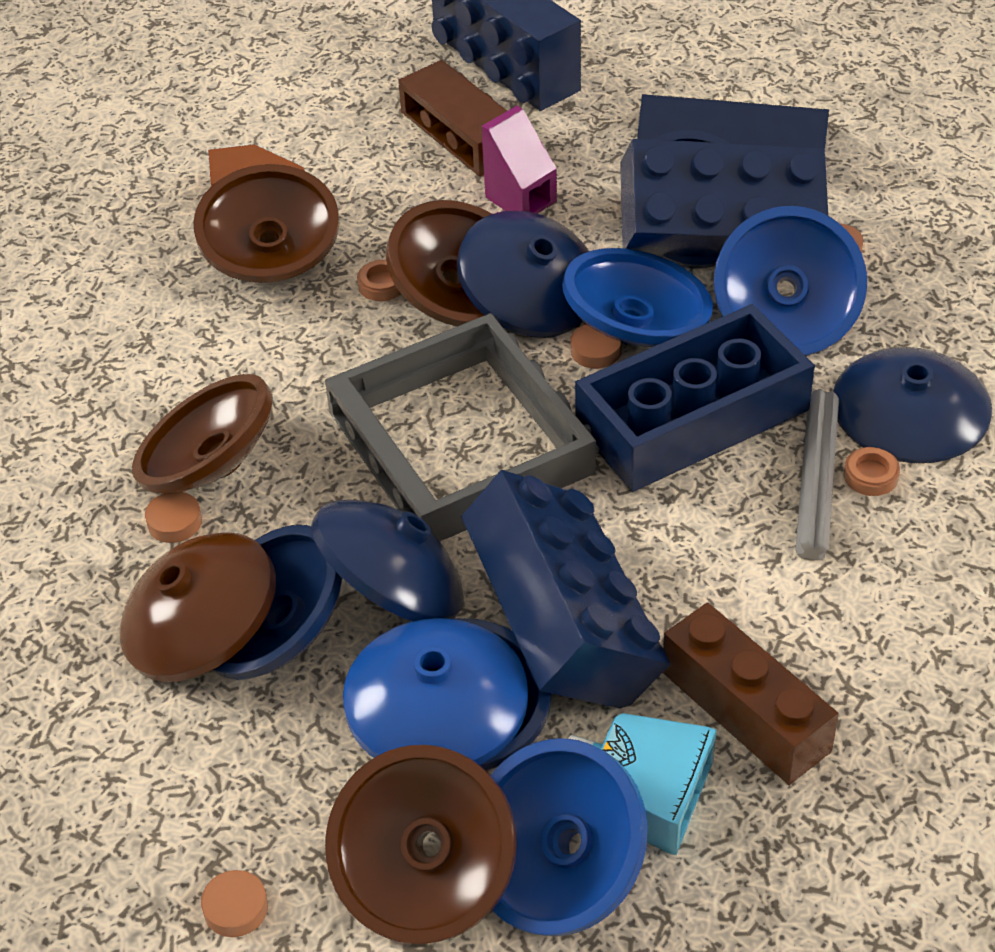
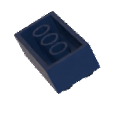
M432 0L433 21L431 27L436 40L440 44L447 43L457 50L466 63L470 64L473 62L486 72L492 82H500L513 92L519 102H528L537 110L542 111L581 91V20L552 0Z
M632 139L620 162L622 246L626 249L644 251L655 255L718 257L731 233L746 219L761 211L781 206H799L814 209L828 215L825 148Z
M750 304L575 381V416L582 424L586 423L591 427V435L596 440V445L600 448L598 453L633 493L807 412L810 409L815 365L757 307Z
M500 470L461 517L539 691L615 708L632 705L671 663L659 642L660 634L657 628L648 620L636 597L637 589L635 585L625 576L615 556L616 550L613 543L604 535L593 514L594 506L592 502L578 490H565L546 484L534 476L524 477Z

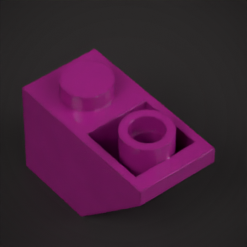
M515 106L482 125L485 197L505 211L517 210L536 214L556 203L557 168L525 111L519 106Z

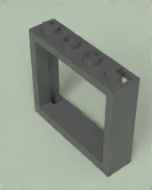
M491 313L325 379L329 413L394 506L402 512H410L423 519L431 528V533L440 542L467 530L461 516L496 475L436 500L371 411V407L487 361L556 447L552 451L505 471L524 477L534 476L546 484L559 488H564L596 474V454L600 448L596 445V440L591 435V427L579 421L572 412L566 396L561 391L555 392L546 381L543 370L538 362L527 358L520 349L513 332L508 334Z

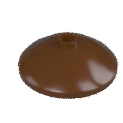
M265 164L237 170L212 185L203 195L196 208L193 227L196 243L201 254L215 269L238 280L269 283L301 275L322 261L330 252L337 239L339 213L337 203L331 191L312 174L291 166Z
M454 200L430 201L419 204L405 212L395 223L386 247V262L390 276L404 298L427 316L453 326H460L484 316L470 301L461 285L457 270V257L460 245L469 229L476 222L492 213L475 205Z
M241 374L219 380L197 391L166 414L145 437L133 459L132 474L134 479L146 491L172 494L206 486L232 474L251 453L269 421L273 402L271 389L261 377L253 374Z
M231 532L199 536L183 542L165 553L141 576L126 602L119 633L121 648L126 659L137 671L147 678L162 682H177L201 676L232 658L255 635L272 605L276 588V573L269 555L254 539Z
M409 745L395 748L365 763L346 782L336 798L329 816L325 837V854L329 876L337 895L347 910L361 924L376 934L391 940L411 944H426L448 940L465 933L481 922L502 898L513 873L517 851V834L512 810L505 794L495 779L482 766L469 757L451 749L433 745ZM434 832L440 838L441 848L435 856L429 857L424 852L423 841L428 834Z

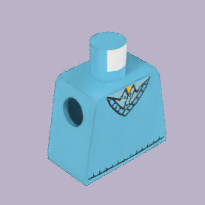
M622 713L614 717L603 744L571 735L568 739L589 743L607 752L625 767L635 781L643 799L647 817V843L667 853L677 855L714 761L716 729Z

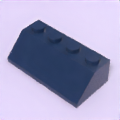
M642 94L637 139L652 140L659 135L676 130H698L719 136L731 144L825 148L829 109Z

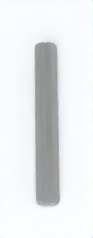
M817 389L811 393L810 409L807 411L795 550L800 558H810L811 560H823L825 552L829 549L839 398L833 391L824 392L822 389Z

